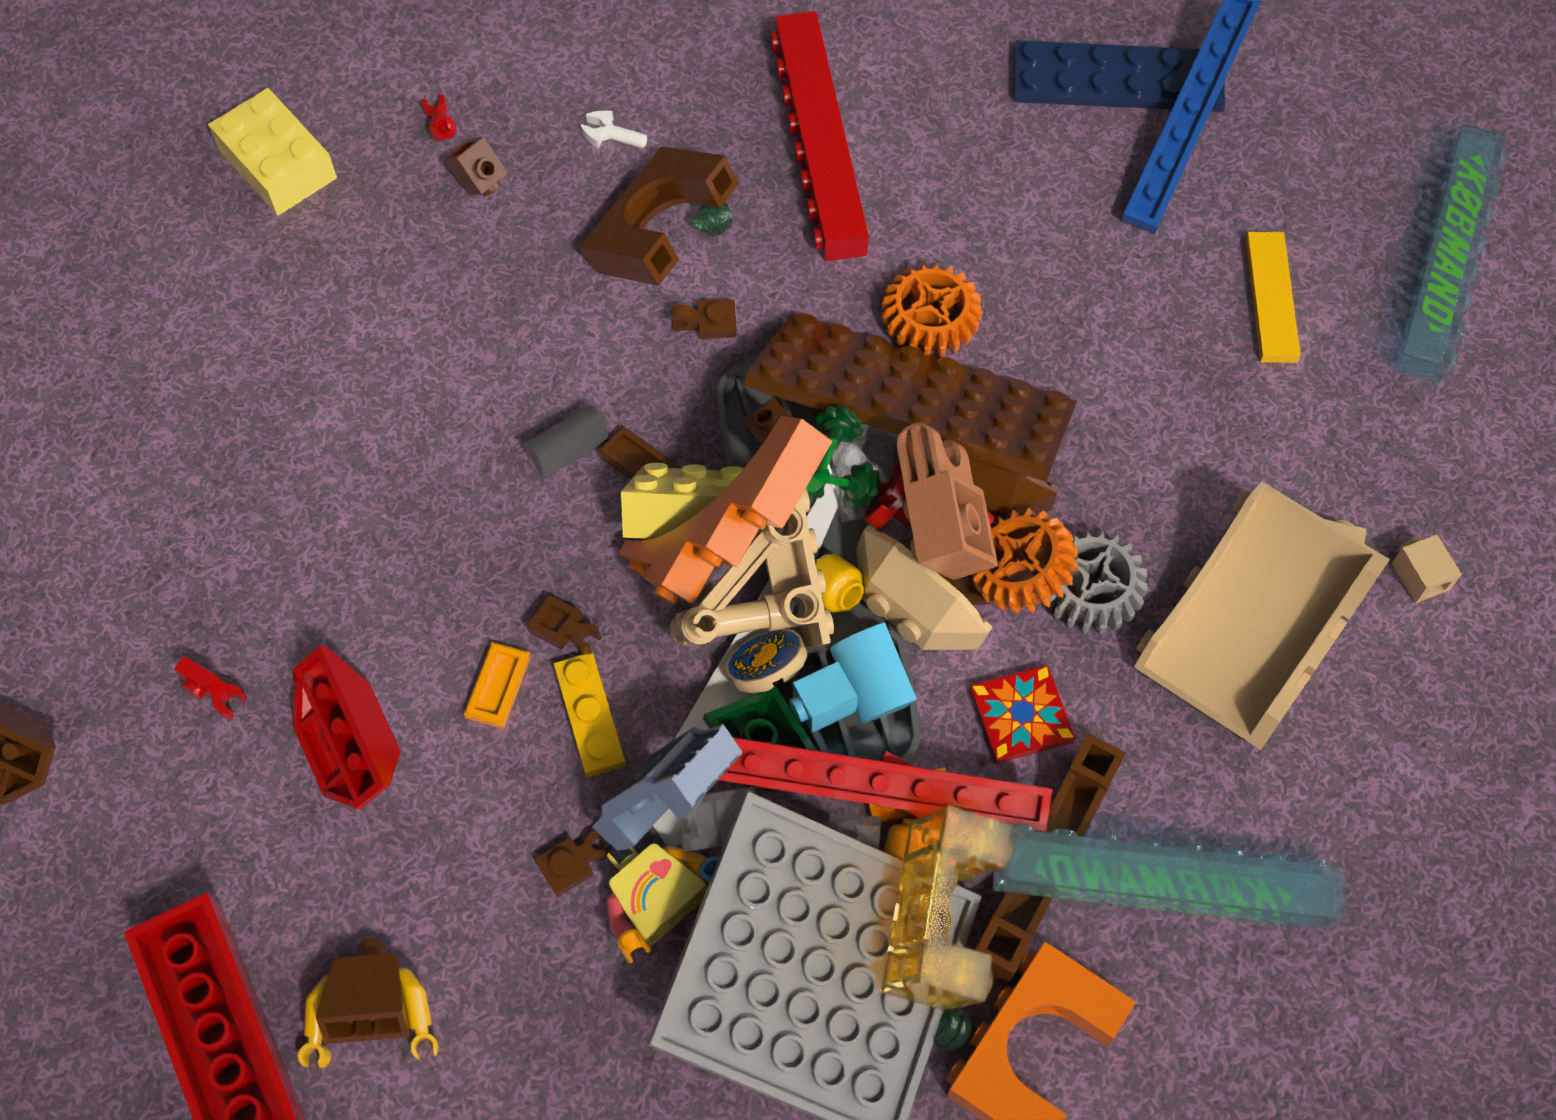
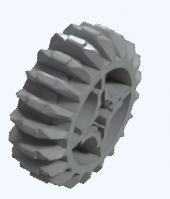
M1086 528L1081 532L1080 539L1071 532L1074 538L1073 543H1075L1078 550V557L1075 558L1078 564V571L1070 574L1073 578L1072 586L1078 591V597L1073 595L1066 585H1062L1063 598L1055 595L1049 598L1050 607L1057 606L1053 615L1055 619H1059L1066 614L1069 617L1067 621L1068 629L1073 627L1076 621L1083 623L1082 631L1084 634L1089 632L1091 624H1095L1100 635L1106 631L1107 623L1116 631L1121 627L1122 620L1129 623L1134 618L1135 611L1141 609L1144 603L1143 596L1148 591V584L1144 582L1148 575L1147 569L1140 568L1142 563L1141 555L1130 556L1133 549L1132 544L1120 546L1118 544L1120 539L1118 534L1113 536L1111 540L1104 538L1103 529L1098 531L1096 537H1091ZM1052 552L1047 554L1049 558L1045 561V565L1042 568L1047 565ZM1083 558H1094V560H1092V561H1085V560H1082V559H1083ZM1109 564L1116 569L1124 584L1119 582L1120 578L1111 573ZM1100 571L1098 582L1096 584L1093 583L1090 589L1086 590L1089 579L1094 578L1097 572ZM1095 600H1102V601H1105V602H1107V603H1104V604H1094V603H1091V602H1093V601H1095Z

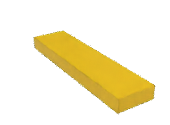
M1248 232L1245 241L1260 362L1298 363L1301 354L1284 232Z

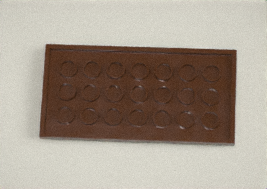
M791 313L747 371L744 384L745 387L824 412L828 406L836 407L842 405L854 411L856 417L861 419L862 424L897 435L911 424L924 423L935 429L940 434L942 441L953 440L962 445L970 458L1045 482L1048 480L1077 403L1076 400L1068 398L1066 394L1059 391L1047 392L1037 389L1023 380H1008L996 376L988 369H973L960 365L952 358H937L931 355H924L923 351L919 348L898 346L887 342L885 338L877 335L866 336L859 334L842 324L830 325L817 321L814 316L806 313Z

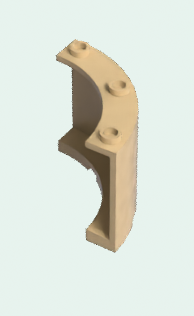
M1262 481L1252 493L1244 490L1232 509L1238 513L1204 567L1201 569L1196 565L1183 584L1188 590L1156 632L1150 629L1146 632L1136 648L1142 654L1134 668L1260 750L1348 623L1341 617L1351 618L1390 560Z

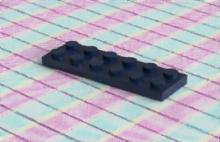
M1016 40L1014 47V102L1172 110L1200 49ZM1224 84L1211 112L1224 111Z

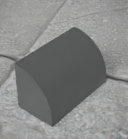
M588 405L523 443L524 452L542 477L546 478L607 442L609 438L606 420L594 406Z

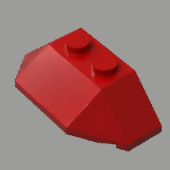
M320 645L293 668V681H296L293 695V729L323 797L349 805V807L354 809H362L390 786L401 750L370 683L328 647Z

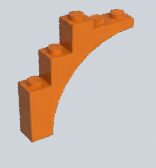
M780 416L770 434L746 467L700 513L678 528L659 537L644 541L626 540L618 554L630 561L627 566L628 569L656 586L653 592L655 595L673 605L676 604L677 600L693 605L714 567L719 568L721 563L737 567L758 530H763L766 525L783 529L832 441L803 419Z

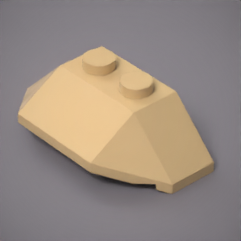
M870 525L864 529L856 547L858 569L863 575L864 593L861 599L867 603L868 608L877 616L884 617L897 628L899 634L906 641L915 643L922 650L978 649L984 643L993 627L986 620L981 619L978 611L967 598L937 572L918 564L912 552L898 540L885 533L878 532Z

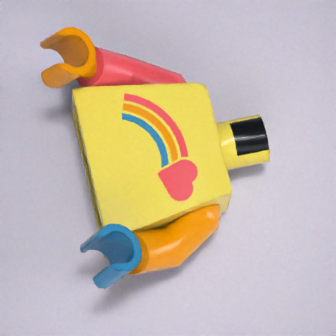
M655 843L649 845L640 854L633 847L625 850H616L613 847L609 851L607 858L619 870L608 882L612 890L606 902L609 925L612 934L618 942L619 949L629 964L634 962L631 958V953L635 949L642 947L647 953L650 952V947L702 903L708 887L703 880L709 884L719 857L708 858L698 852L672 845L662 849Z

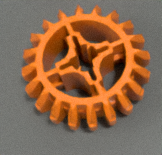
M921 262L920 266H918V271L907 267L906 271H904V276L896 274L893 284L888 285L885 290V297L882 300L881 306L883 311L882 322L884 326L888 327L887 333L889 338L897 337L898 346L903 347L909 343L910 346L924 349V355H930L931 350H936L939 356L943 357L946 347L956 354L960 344L968 345L971 335H975L978 331L979 321L981 320L980 294L975 293L976 287L974 282H966L964 272L954 275L952 265L946 270H941L937 262L932 269H927ZM911 297H914L915 303L911 304L910 309L904 311L902 307L904 303ZM958 307L961 314L954 321L950 322L948 319L949 315L952 314L953 309Z
M1030 508L1027 509L1023 516L1012 510L1011 518L1007 520L997 516L998 525L990 528L999 568L996 570L997 567L972 574L975 588L978 592H981L987 603L990 605L995 603L996 607L1002 612L1010 607L1012 612L1018 615L1022 608L1026 606L1028 611L1034 613L1036 604L1041 602L1050 608L1049 598L1053 595L1063 598L1061 586L1073 585V578L1070 573L1078 571V564L1075 560L1078 557V550L1075 543H1073L1074 538L1071 532L1064 527L1057 517L1051 519L1050 515L1044 510L1037 516ZM1052 551L1047 565L1042 568L1045 561L1049 558L1047 554Z

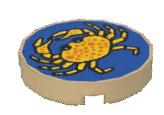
M780 629L767 631L752 637L734 651L726 665L727 675L739 691L747 693L766 692L774 688L772 682L781 678L786 682L799 672L807 658V650L801 636L794 630Z

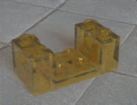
M950 805L910 822L881 993L944 1011L986 1000V995L989 993L993 982V975L990 970L992 956L943 941L951 925V914L948 912L950 897L958 880L967 882L975 879L978 873H984L986 870L995 872L1006 867V863L1009 861L1012 853V842L1010 840L1012 825Z

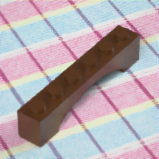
M1089 733L1087 734L1049 809L1046 832H1037L1007 892L973 954L970 966L1005 985L1010 984L1057 891L1052 881L1047 859L1048 857L1068 858L1071 863L1126 755L1125 751ZM1038 859L1040 860L1046 882L1034 873ZM1056 863L1055 868L1061 883L1065 871L1062 863Z

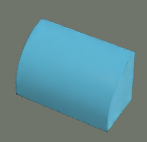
M885 622L849 636L830 648L835 663L839 662L858 696L856 714L860 724L904 709L916 700Z

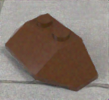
M968 457L973 483L983 489L987 511L994 516L990 527L994 528L998 525L997 516L1002 517L1004 520L1010 519L1012 510L1023 516L1027 509L1030 508L1037 516L1043 510L1048 512L1053 509L1059 486Z
M0 703V804L5 805L45 785L56 745L46 723Z

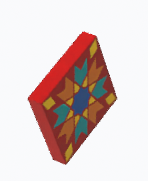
M1048 665L971 685L970 693L995 764L1074 743L1075 736Z

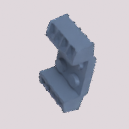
M723 724L707 730H701L696 727L691 728L652 753L601 806L603 815L592 828L616 850H625L635 846L668 809L679 820L687 815L693 806L742 754L741 749Z

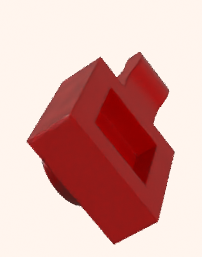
M185 656L182 657L174 668V671L183 681L180 687L198 700H201L204 695L212 699L214 708L225 719L232 720L234 717L231 710L225 707L228 699L238 698L242 702L247 700L246 695L238 686L221 681L216 674Z

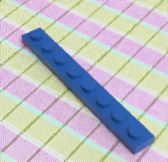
M1262 0L1222 1L1121 221L1150 233H1156Z

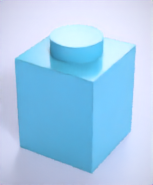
M836 662L793 682V699L789 700V703L798 722L805 721L811 733L855 713L858 696L839 662Z

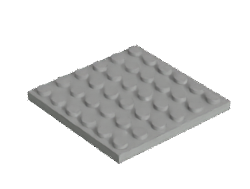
M747 792L743 795L646 1045L821 1120H908L981 896L760 796Z

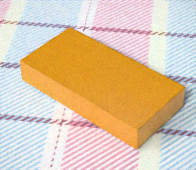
M494 642L491 643L464 712L466 719L501 729L505 728L531 659L530 652Z

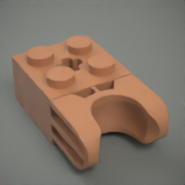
M918 422L907 426L898 436L897 449L906 500L903 502V509L907 520L911 523L913 539L910 542L913 557L918 564L953 580L997 567L998 563L983 489L973 483L967 451L962 445L953 440L942 441L940 434L924 423Z

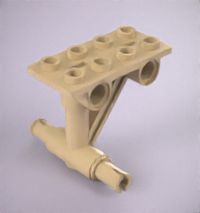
M806 488L785 523L782 535L772 526L766 525L763 530L759 529L737 567L730 566L696 607L676 613L670 623L669 631L670 637L677 644L683 647H692L706 644L717 637L767 628L768 631H775L801 626L805 647L830 643L829 635L834 633V625L830 611L824 610L821 594L826 592V584L822 570L816 569L813 553L818 551V542L814 529L808 528L805 512L810 511V501ZM766 561L772 593L762 595L761 600L727 606L759 566ZM791 599H793L798 606V614L796 617L791 613L790 610Z

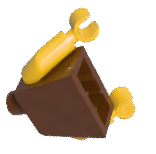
M376 939L361 941L358 944L357 956L338 957L334 960L329 974L319 981L306 998L304 1036L308 1037V1043L299 1050L298 1060L300 1064L308 1067L310 1053L315 1049L319 1051L320 1055L318 1061L319 1068H325L329 1064L331 1052L326 1045L322 1044V1038L324 1044L410 1037V1029H415L416 1034L411 1043L413 1056L420 1060L417 1046L422 1040L428 1039L433 1043V1053L436 1057L439 1051V1044L429 1034L428 1026L432 1024L424 987L410 969L400 968L397 955L393 953L384 954V944Z

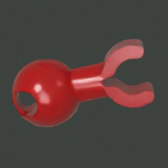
M439 94L440 101L437 103V108L427 104L426 99L421 100V105L425 116L431 119L429 122L430 135L435 140L442 142V140L454 137L456 134V123L451 116L446 115L448 111L446 99L443 94Z

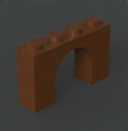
M661 146L581 244L580 248L594 271L608 276L659 286L679 261V258L664 233L646 230L644 227L658 213L674 205L693 203L720 208L739 184L726 156Z

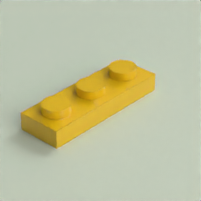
M593 652L588 655L584 654L554 663L586 778L625 767L626 762Z

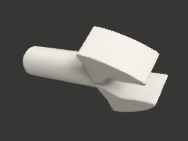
M595 111L586 114L587 123L600 125L601 127L591 128L581 124L584 137L598 148L602 141L608 139L639 148H644L647 143L646 134L613 125L612 111Z

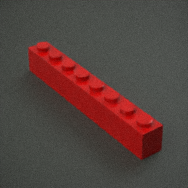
M817 11L776 16V31L770 32L771 48L773 53L779 52L780 58H776L777 76L779 80L785 79L786 85H782L784 107L791 106L792 113H788V125L790 134H797L798 141H794L796 162H803L804 169L800 170L802 190L810 192L811 198L806 199L809 220H816L817 228H813L815 249H822L825 262L868 256L869 234Z

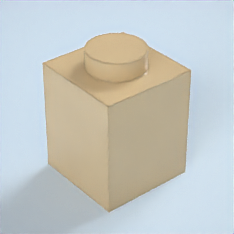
M1438 535L1424 540L1421 537H1414L1404 542L1399 547L1400 552L1392 562L1394 569L1415 603L1451 590L1462 575Z

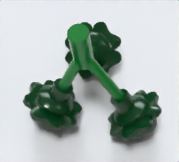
M828 406L825 412L817 414L816 421L819 423L818 431L827 434L826 437L832 443L806 487L809 501L812 503L814 497L822 498L825 493V484L840 486L845 491L844 499L851 501L852 509L857 510L862 506L869 508L872 506L873 500L878 497L881 485L880 474L877 470H873L870 462H865L861 466L857 464L852 465L850 469L851 474L844 475L842 478L831 476L828 470L835 447L840 446L842 441L852 443L854 438L863 434V429L860 427L861 419L856 417L854 411L849 410L845 406Z

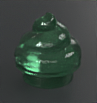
M725 202L720 208L703 204L695 214L693 223L709 236H720L731 227V211Z
M945 1006L937 1032L933 1036L934 1044L945 1051H956L970 1044L973 1038V1028L969 1014L957 1006Z

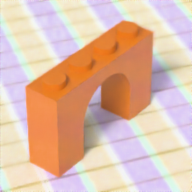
M1044 942L1038 953L1030 949L1016 971L1023 976L1015 989L1007 984L993 1007L1000 1012L993 1023L990 1025L983 1021L970 1041V1044L976 1047L968 1062L959 1058L945 1080L952 1085L947 1097L980 1120H1064L1067 1116L1066 1113L1026 1087L1014 1074L1007 1056V1040L1010 1031L1017 1023L1037 1014L1059 1016L1108 1047L1136 1003L1132 998L1047 942Z

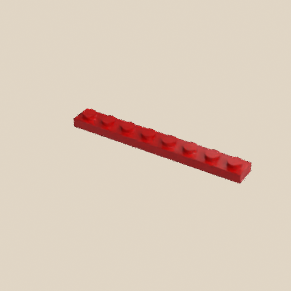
M734 737L732 738L741 749L742 754L718 779L727 782L1044 832L1047 829L1052 789Z

